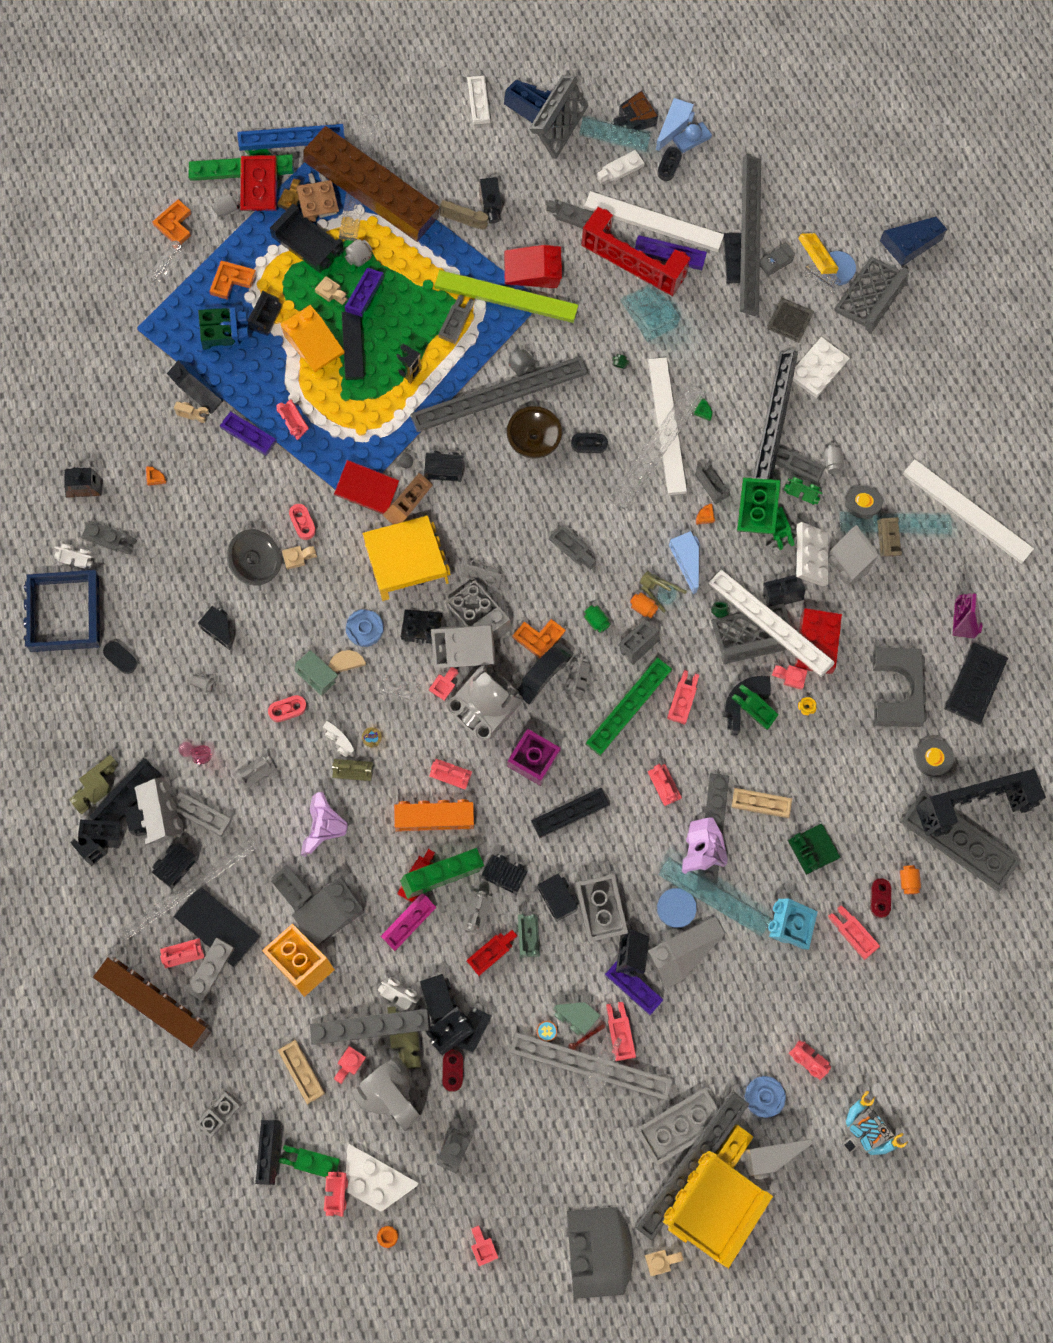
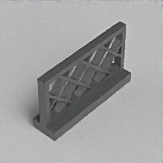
M562 75L529 128L532 134L539 136L554 159H557L588 108V104L576 85L578 82L576 76ZM573 91V98L570 99V94ZM570 101H572V112H570ZM578 101H579V103L581 104V107H580L579 111H577V109H578ZM565 104V110L562 112V107ZM562 114H564V125H562ZM570 114H572V122L569 125ZM562 127H564V135L561 138ZM554 128H556V138H554ZM553 141H556L555 150L553 149Z
M871 257L834 308V311L865 326V330L872 333L908 282L909 270L902 268V270L896 269ZM873 263L874 265L878 266L880 270L870 272L869 267ZM891 272L895 274L894 278L886 280V273ZM882 275L883 280L874 282L872 276ZM869 277L871 283L861 285L860 280ZM885 285L886 290L877 293L875 287ZM872 288L874 293L864 295L863 289ZM860 290L861 296L852 298V291ZM876 298V304L867 305V299ZM863 301L865 307L855 309L854 302ZM851 303V310L846 311L841 308L843 304ZM866 311L867 317L864 320L858 317L857 313Z
M784 603L768 607L771 611L781 610L783 615L781 619L792 627ZM743 613L711 620L722 654L723 664L787 650L771 636L767 639L759 637L758 635L763 629ZM743 619L747 624L742 628L735 624L736 620ZM725 623L729 628L726 632L718 629L717 624ZM750 624L759 628L756 635L746 630ZM732 628L741 632L738 638L728 634ZM743 634L753 638L750 643H745L740 639ZM727 638L735 643L732 647L724 648L723 641Z

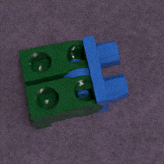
M230 307L229 309L198 310L203 350L210 349L211 346L239 345V341L249 339L247 327H237V324H247L246 312H236L235 307Z

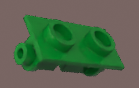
M793 477L791 480L788 478V481L791 483L790 485H785L783 491H786V494L799 498L802 492L804 493L803 501L812 505H818L820 498L817 496L818 494H823L820 492V487L810 484L808 487L803 485V480Z

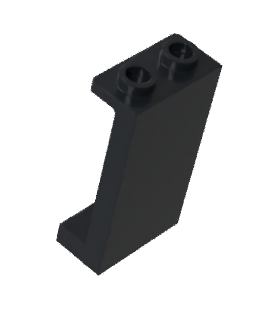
M292 204L270 227L273 239L320 274L324 269H328L332 261L339 257L344 250L343 240L340 238L335 240L306 217L304 218L299 212V207L295 204Z

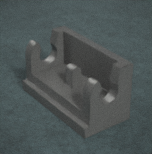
M708 462L704 468L702 465L697 467L695 476L714 504L731 495L730 490L724 486L713 470L711 462Z
M645 619L618 644L621 654L623 656L626 654L629 662L634 665L660 641L659 631Z
M285 865L284 868L272 877L273 880L271 882L296 912L313 898L288 865Z

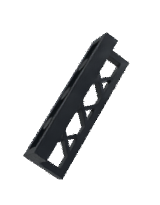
M143 758L89 817L92 820L119 822L125 816L124 808L132 807L137 803L135 787L152 779L160 778L162 774L146 758Z

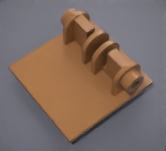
M331 180L296 186L304 218L307 217L308 220L314 222L317 215L339 212Z

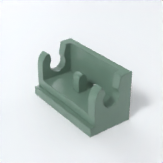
M311 650L295 663V672L321 696L336 683L334 681L338 678V675Z
M518 915L520 958L540 957L538 919L536 915Z

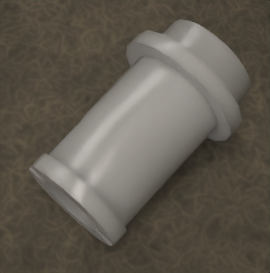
M193 673L189 680L190 685L204 689L206 693L212 692L216 684L212 678L208 679L196 673Z

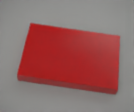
M276 155L241 156V211H277Z
M347 460L334 495L384 514L390 507L399 480Z

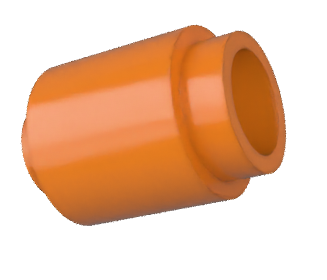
M642 592L639 595L635 594L630 601L632 604L631 609L646 618L647 616L652 618L659 608L656 601Z
M915 865L903 866L904 870H900L901 890H904V895L919 894L921 889L920 869H916Z

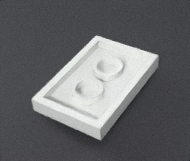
M821 337L796 365L793 381L817 398L850 358Z
M803 522L798 523L797 577L820 586L828 585V532Z

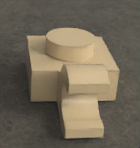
M325 277L315 288V292L329 302L335 299L343 305L347 301V298H345L346 293L341 291L340 285L328 277Z
M176 401L174 406L176 415L191 420L196 419L201 423H205L206 420L200 415L202 413L209 414L207 408L200 407L194 409L187 402L180 403Z
M301 546L282 550L287 570L305 566L304 560L317 557L314 546L307 547L303 551Z
M665 1249L645 1255L651 1277L671 1271L669 1264L684 1261L681 1252L666 1255Z

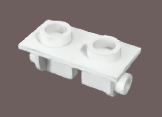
M62 543V546H55L56 549H59V552H56L54 556L58 562L72 565L74 558V566L86 570L93 567L91 558H96L97 556L92 555V551L80 548V551L74 550V546Z
M386 977L378 989L380 995L393 1002L396 996L399 997L396 1005L406 1011H413L416 1003L421 999L415 990L404 988L397 979L392 977Z

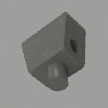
M454 1128L442 1150L437 1165L456 1174L472 1136Z

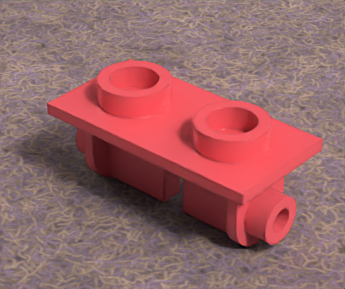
M292 399L286 404L279 403L276 406L277 412L286 420L285 424L290 430V434L299 440L309 429Z
M436 759L431 766L432 770L429 777L466 790L472 771Z
M658 764L654 766V769L648 771L664 806L682 799L665 764Z
M200 938L160 949L161 962L165 968L205 958Z
M799 1040L788 1054L797 1063L803 1065L812 1076L821 1080L829 1073L831 1069L830 1062L819 1053L815 1058L811 1055L815 1050L805 1041Z
M328 1172V1176H326L325 1191L333 1192L332 1196H325L324 1211H326V1216L337 1215L343 1217L346 1210L345 1190L348 1186V1179L344 1172Z

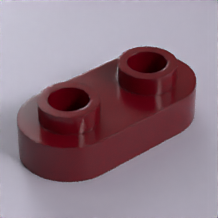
M883 878L875 880L870 890V911L874 917L879 919L885 918L891 911L892 887L889 881ZM879 885H883L885 891H880ZM879 904L884 906V911L878 909Z
M450 1050L443 1056L442 1084L449 1092L458 1091L463 1084V1057L456 1050ZM456 1057L457 1062L455 1064H451L449 1062V1058ZM454 1077L457 1080L456 1084L450 1085L449 1079Z

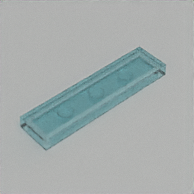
M583 117L579 135L644 152H647L651 136L647 132Z

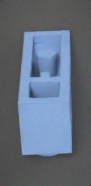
M676 98L673 99L658 137L656 150H661L673 140V137L686 129L689 122L692 123L695 112H693L694 104Z
M690 531L671 539L669 547L692 593L695 594L699 587L700 544L698 538L693 536Z

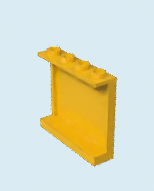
M428 516L362 533L382 601L390 599L388 592L444 577L445 583L449 584L448 576L451 575L448 564L444 565L443 561H446L443 550H439V547H441L438 536L434 535L436 533L434 522L430 523Z
M707 1151V1153L700 1157L696 1170L692 1171L688 1176V1183L684 1189L677 1193L674 1205L665 1212L663 1223L716 1262L729 1269L773 1196L718 1158L717 1154Z

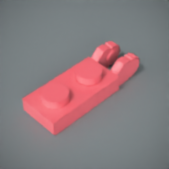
M686 670L683 671L681 681L678 683L667 717L669 720L684 725L687 722L699 679V674L695 673L692 679V686L684 684L688 676V671Z
M840 905L837 908L838 912L847 922L842 924L837 916L832 913L828 917L838 928L837 930L865 960L880 945L860 922Z
M618 1002V1010L621 1016L618 1019H614L613 1008L611 1004H607L608 1026L615 1062L636 1058L624 1003Z

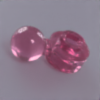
M183 742L178 748L181 756H192V760L196 764H206L212 758L210 748L205 745L194 748L190 742Z

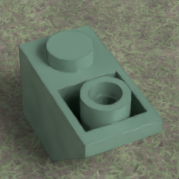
M585 1002L559 1004L553 1008V1011L556 1012L554 1016L562 1023L564 1021L568 1022L571 1025L570 1030L578 1036L580 1034L585 1036L600 1017Z

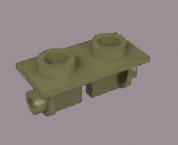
M334 759L332 778L371 781L373 762Z

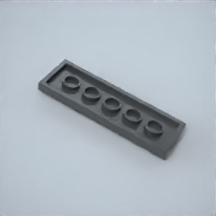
M922 791L900 823L997 892L1001 891L1021 859L957 814L958 822L952 826V830L946 831V834L939 837H934V835L926 836L916 810L917 805L930 797L928 793Z

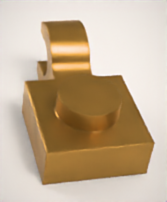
M294 178L290 190L284 189L277 203L278 207L285 210L292 204L298 207L300 200L296 186H300L301 180Z

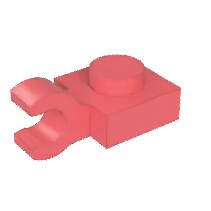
M776 665L772 676L785 679L783 685L802 690L807 670L791 665L786 670Z
M451 667L445 677L439 674L429 688V692L445 702L455 688V684L452 681L459 673L458 670Z
M349 1046L338 1062V1065L342 1068L338 1071L334 1080L342 1084L349 1072L355 1076L366 1057Z
M479 1225L472 1228L476 1244L471 1245L478 1265L482 1266L498 1259L491 1238L484 1240Z

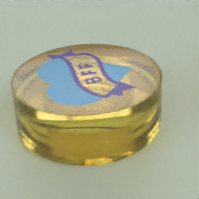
M370 727L364 730L362 741L365 746L374 748L381 743L382 737L378 729Z

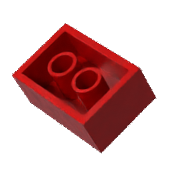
M804 608L800 618L799 633L834 661V665L826 672V674H832L836 669L842 614ZM797 657L795 658L794 667L813 671Z

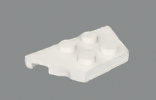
M350 1144L347 1146L346 1177L348 1179V1186L345 1191L382 1212L418 1186L419 1183L358 1148Z

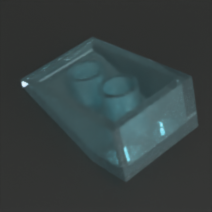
M652 284L620 299L647 342L677 328L679 325L680 316L675 308Z

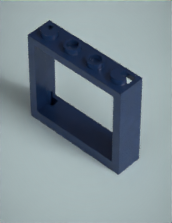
M97 571L26 574L24 585L26 599L23 602L24 610H26V617L23 620L24 628L26 629V635L23 638L25 647L30 652L100 648V592ZM88 582L89 639L36 643V585Z

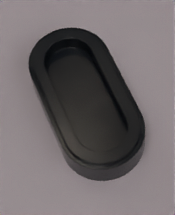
M109 642L104 646L103 654L105 658L120 672L130 674L136 670V659L119 643Z

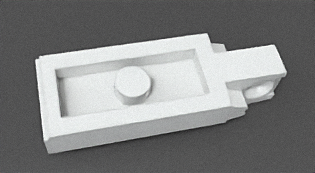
M636 150L604 166L597 173V179L600 183L608 179L616 181L644 167V162Z

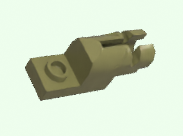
M111 755L79 778L84 788H80L69 800L80 814L89 809L88 801L95 805L111 791L112 788L103 778L105 775H111L116 770V766H118V763Z
M396 1006L387 1007L388 1014L400 1012L396 1011ZM419 1033L390 1035L391 1050L400 1049V1052H398L399 1058L407 1066V1069L421 1068V1057L412 1055L414 1052L420 1051Z

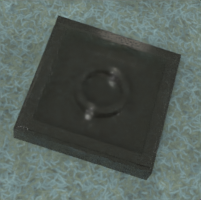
M781 297L767 329L800 343L814 311Z

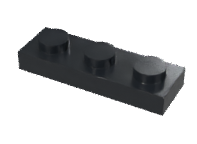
M724 233L726 284L740 283L741 233Z
M261 1120L255 1184L275 1185L281 1124L279 1120Z

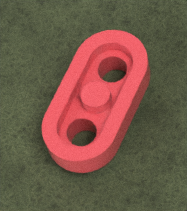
M302 504L293 505L289 510V516L297 535L303 540L313 538L316 530L307 508ZM302 513V516L296 517V514ZM304 529L310 530L308 533H303Z
M295 695L272 703L268 708V714L272 721L283 722L302 715L306 711L307 705L303 697ZM300 704L299 709H294L293 706ZM281 710L282 714L277 716L275 712Z

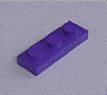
M370 268L365 270L345 305V312L363 316L384 278L383 272Z
M231 411L220 424L222 430L267 456L277 442L275 438Z
M616 961L605 973V976L650 1016L662 1003L663 999L639 977L616 972Z

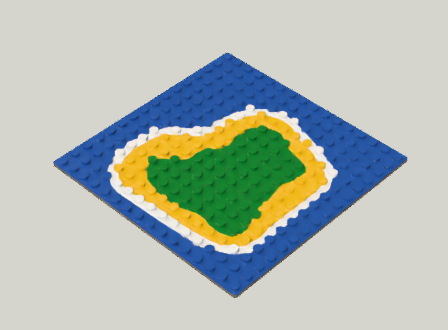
M304 162L277 189V203L284 189L290 190L294 178L301 180L300 185L311 184L308 174L312 173L315 183L321 182L319 172ZM332 182L339 212L322 218L317 215L316 221L312 222L335 240L339 238L343 240L344 250L342 254L332 261L328 269H324L320 274L271 237L270 227L286 211L285 209L278 207L277 204V211H255L137 327V330L175 362L178 360L190 362L222 400L257 428L275 438L278 445L336 490L347 460L383 474L422 432L416 431L410 414L452 400L533 313L464 296L461 308L465 309L470 299L474 300V304L456 343L453 344L439 338L438 334L449 311L459 297L458 294L435 289L434 285L439 270L532 292L524 286L505 284L504 271L438 220L416 242ZM299 203V212L301 215H303L301 204ZM357 239L367 241L373 252L371 253V259L360 267L354 264L350 265L345 258L347 255L346 247ZM221 260L256 270L251 289L233 284L228 300L210 295L209 292ZM367 268L383 272L384 278L363 316H360L364 379H345L344 354L314 373L284 337L280 324L311 305L344 350L342 312H345V305ZM325 277L340 285L341 291L346 293L345 298H347V301L343 305L335 299L329 302L315 292V288ZM262 291L279 298L278 302L282 303L283 307L268 336L250 330L247 321V324H237V327H247L249 339L241 340L239 345L235 346L219 345L211 346L210 349H202L198 310L229 309L230 307H235L236 312H246L248 320ZM403 343L420 353L421 371L411 384L398 373L399 369L405 372L402 362L397 359V354L402 356L400 347ZM292 399L309 429L299 440L290 434V430L285 424L286 420L277 412L276 406L279 403L286 404Z

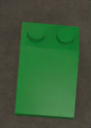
M743 477L737 532L775 535L781 480Z

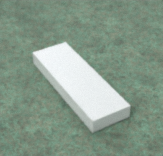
M485 76L467 77L473 125L490 123Z

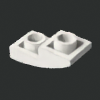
M326 721L323 726V730L326 733L325 736L333 741L337 739L335 744L336 748H338L337 751L341 755L354 757V749L346 736L337 727Z

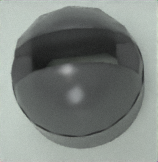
M404 452L398 461V465L407 469L412 466L413 458Z

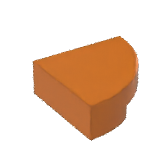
M146 467L148 486L167 484L164 475L154 467Z
M712 504L704 506L699 511L696 517V525L715 522Z

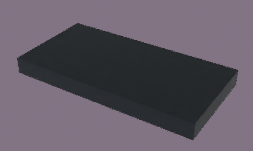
M973 642L944 709L980 725L1008 657Z
M201 886L197 888L173 916L208 947L211 948L216 938L235 947L227 961L233 968L236 967L261 937Z

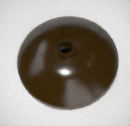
M529 406L518 410L510 418L507 425V439L510 446L515 452L527 458L534 459L548 456L556 450L562 438V427L559 419L550 410L539 406ZM535 435L537 439H531V436Z

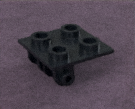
M405 609L400 636L401 640L415 642L416 639V643H418L419 639H422V644H424V640H426V643L432 644L431 629L441 628L443 613Z

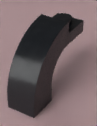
M561 642L552 646L522 679L523 682L517 690L519 695L523 697V700L529 705L532 704L547 682L567 665L574 653Z
M770 676L747 678L732 689L724 704L722 717H730L727 718V730H730V735L738 736L740 733L741 706L732 699L734 694L740 696L745 701L748 696L739 689L741 685H744L761 699H768L771 695Z

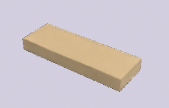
M734 788L731 808L789 818L792 798Z
M294 1040L280 1048L278 1052L307 1105L325 1095L297 1041Z

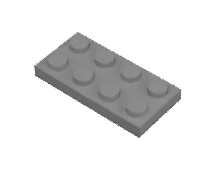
M705 1087L636 1128L635 1131L655 1166H658L693 1145L716 1114L718 1108Z

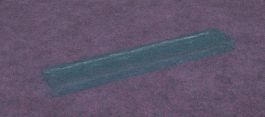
M840 512L839 514L840 531L849 532L856 525L861 532H878L877 520L899 517V533L948 535L952 533L951 515L879 513L874 515L873 518L861 519L853 516L851 512Z
M668 857L658 874L760 936L763 935L772 921L771 917L694 871L684 874L682 872V864Z

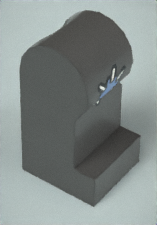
M784 242L778 249L760 261V267L770 276L792 263L795 252Z

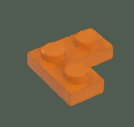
M179 199L152 221L153 226L177 247L191 236L190 232L180 224L191 215V210Z
M221 260L209 291L210 295L228 300L233 284L251 289L256 270Z
M552 619L540 632L536 631L526 622H523L512 635V638L540 659L561 639L566 630Z

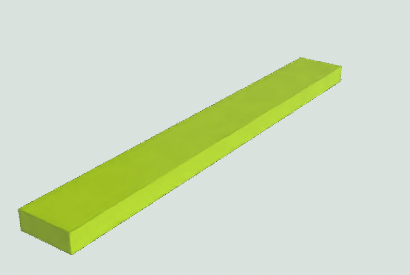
M439 270L434 285L435 289L571 323H574L578 310V304Z

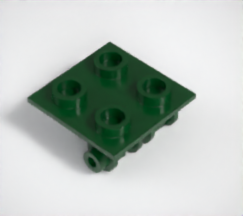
M822 823L803 833L800 832L787 840L806 875L841 858Z

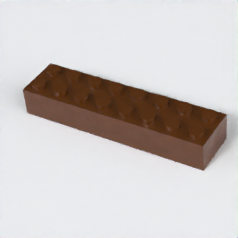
M325 126L304 148L303 162L416 242L438 219L440 206Z

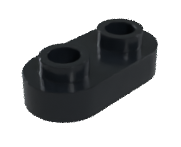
M669 148L665 151L657 171V175L661 180L670 181L674 178L682 157L678 149Z
M577 433L571 439V447L577 453H603L608 446L607 437L598 433ZM582 442L583 446H578L577 443ZM601 443L602 446L597 447L595 444Z

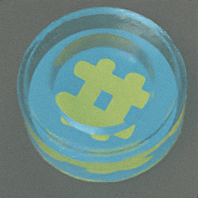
M669 586L672 589L671 591L662 587L658 590L657 599L663 605H670L676 599V591L671 586Z

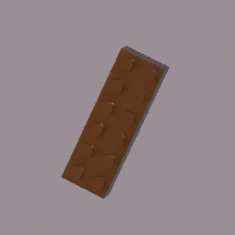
M107 957L92 978L189 1048L198 1052L211 1034V1031L208 1030L210 1025L198 1016L193 1019L191 1017L193 1013L181 1004L179 1007H176L177 1001L166 993H163L161 996L159 994L161 990L149 981L144 984L145 978L132 969L128 972L127 969L129 967L116 957L113 961Z

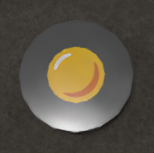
M868 486L852 488L848 491L845 499L847 510L849 509L853 516L861 519L873 518L876 514L878 515L883 505L879 492Z
M934 738L923 741L917 747L914 759L917 768L923 774L930 777H938L950 770L953 765L954 756L947 743Z

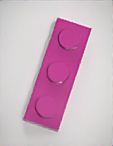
M421 894L380 937L391 949L396 951L436 909V906L426 895Z

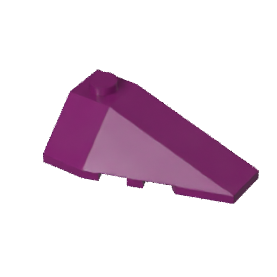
M960 594L954 603L952 636L975 639L982 632L983 623L980 622L977 594Z

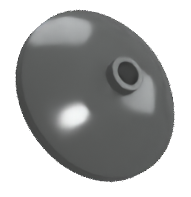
M249 529L238 533L232 538L227 548V562L231 572L237 579L248 585L259 586L270 582L278 574L281 566V554L276 542L268 534L260 530Z

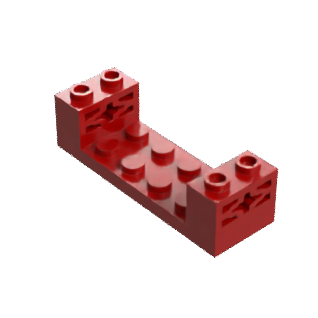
M597 207L583 227L581 246L673 297L687 276L691 258L686 253L676 249L665 265L659 260L646 256L644 252L637 251L628 243L621 242L610 234L613 214L607 209Z

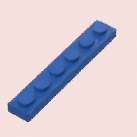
M343 124L241 131L237 132L239 151L307 146L325 126L345 139Z

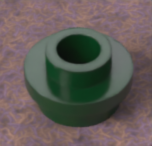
M617 354L616 357H612V365L614 367L626 369L627 365L630 364V361L624 355Z
M715 602L711 607V613L718 618H723L730 614V608L726 602Z

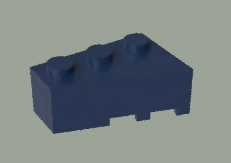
M515 80L505 90L504 105L533 123L552 91L547 90L544 92L536 89L537 86ZM565 104L562 107V112L565 110Z
M932 217L884 230L880 242L902 267L942 241L947 228L937 217Z

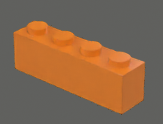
M467 799L458 800L456 803H450L449 800H439L438 803L419 801L418 804H410L409 801L398 802V804H394L395 832L474 829L473 802H469Z

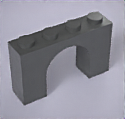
M876 647L872 653L873 671H893L902 674L911 685V696L909 700L902 703L877 702L874 706V726L921 727L927 720V711L924 710L926 692H923L926 676L922 669L925 665V656L922 655V649Z

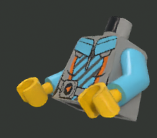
M865 1091L862 1099H859L849 1109L845 1131L850 1137L842 1143L843 1148L849 1154L856 1148H859L862 1153L868 1152L870 1155H881L897 1149V1147L902 1148L907 1145L908 1141L905 1143L899 1141V1137L903 1136V1133L895 1137L871 1106L875 1097L872 1100H867L865 1096L868 1095L869 1091Z

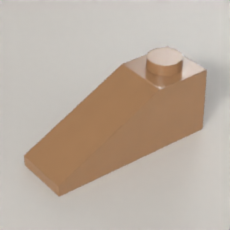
M418 473L383 516L393 525L403 522L433 484L422 474Z

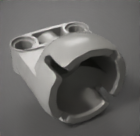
M483 665L476 670L458 693L448 700L447 709L475 737L480 740H489L495 737L496 732L519 707L523 697L519 695V691L498 672L493 673L491 667ZM457 700L461 703L460 710H457L454 706ZM484 726L489 729L488 736H485L482 732Z
M397 1057L380 1066L352 1092L354 1100L360 1107L368 1112L386 1114L388 1117L393 1116L404 1131H407L421 1119L409 1102L411 1100L409 1096V1071L403 1061Z

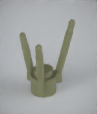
M649 571L642 576L639 582L643 585L641 589L651 599L656 601V604L663 613L666 610L649 589L654 590L659 585L668 591H671V588L684 594L687 593L681 587Z

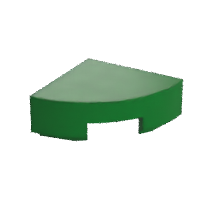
M700 398L694 415L711 421L712 410L708 402Z

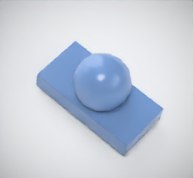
M701 122L697 125H689L684 132L673 137V141L679 150L684 153L711 139L712 134L705 124Z

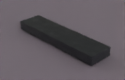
M342 312L345 379L361 380L364 379L360 316Z
M599 788L531 820V823L540 839L610 806L602 788Z

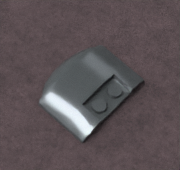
M617 1207L567 1211L573 1299L624 1295L626 1292L625 1289L632 1273L633 1249L627 1224L619 1214Z

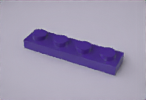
M640 235L637 237L634 248L637 251L644 252L646 256L664 262L668 261L676 249L686 253L691 258L689 268L701 271L703 270L707 254L706 251Z

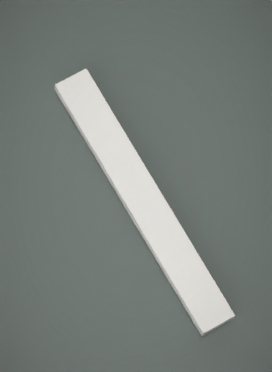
M591 191L584 206V209L592 212L597 207L607 209L613 214L614 219L715 252L719 251L724 234Z
M667 358L648 359L668 495L686 494L687 489Z
M914 459L903 472L905 477L1022 564L1034 549Z
M720 570L709 582V585L820 677L834 665L833 660L723 570Z

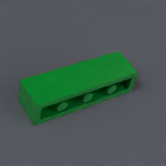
M477 848L404 874L400 882L407 899L478 873L484 867Z

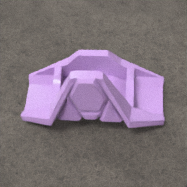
M318 792L312 796L310 813L313 822L310 834L303 841L301 856L304 857L311 854L323 841L345 836L347 832V822L330 808L323 792Z
M705 818L690 822L686 839L689 849L688 855L682 862V872L687 874V872L693 870H706L714 864L721 867L726 866L728 857L723 835L713 818ZM704 843L705 847L700 851L699 845Z

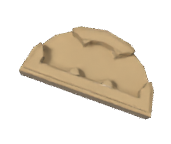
M351 650L335 654L329 663V667L335 673L366 665L364 658L359 653Z

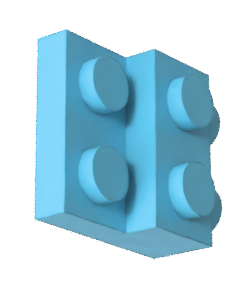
M789 898L778 899L773 906V911L775 912L774 919L768 927L770 931L769 937L782 943H790L801 949L809 950L818 911Z

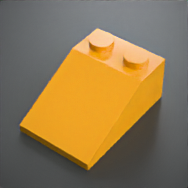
M311 305L280 324L284 337L314 373L344 354V350Z
M293 924L262 950L304 997L335 970L329 960Z

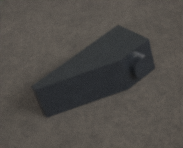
M178 360L167 372V375L180 389L199 405L207 408L210 414L223 402L222 398L190 362Z

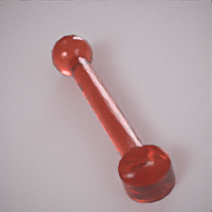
M602 1024L575 1043H570L568 1048L575 1050L576 1046L606 1028L605 1025Z

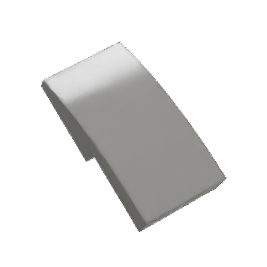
M226 1091L206 1111L196 1125L209 1138H212L242 1104Z

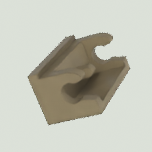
M899 517L877 520L881 557L902 556L898 524Z

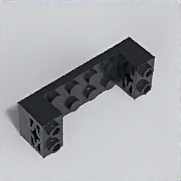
M1034 768L930 796L917 805L916 810L925 835L939 837L946 834V831L952 830V826L958 822L953 808L955 804L960 803L963 806L971 803L976 798L978 801L989 798V795L992 794L1000 796L1006 793L1012 812L1020 811L1022 814L1041 805L1040 801L1044 800L1046 796Z

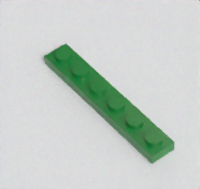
M293 154L277 155V175L294 174ZM241 158L189 161L188 178L190 181L241 178Z
M657 657L585 745L601 757L672 672V668Z

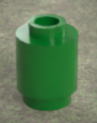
M591 605L584 611L586 614L584 616L585 620L595 631L602 633L610 627V618L598 605L595 607Z

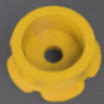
M804 697L798 703V709L801 710L803 715L814 714L817 709L816 702L810 697Z

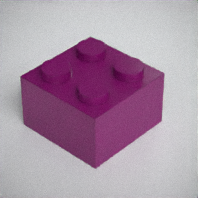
M527 729L508 759L507 767L541 786L559 757L561 748Z

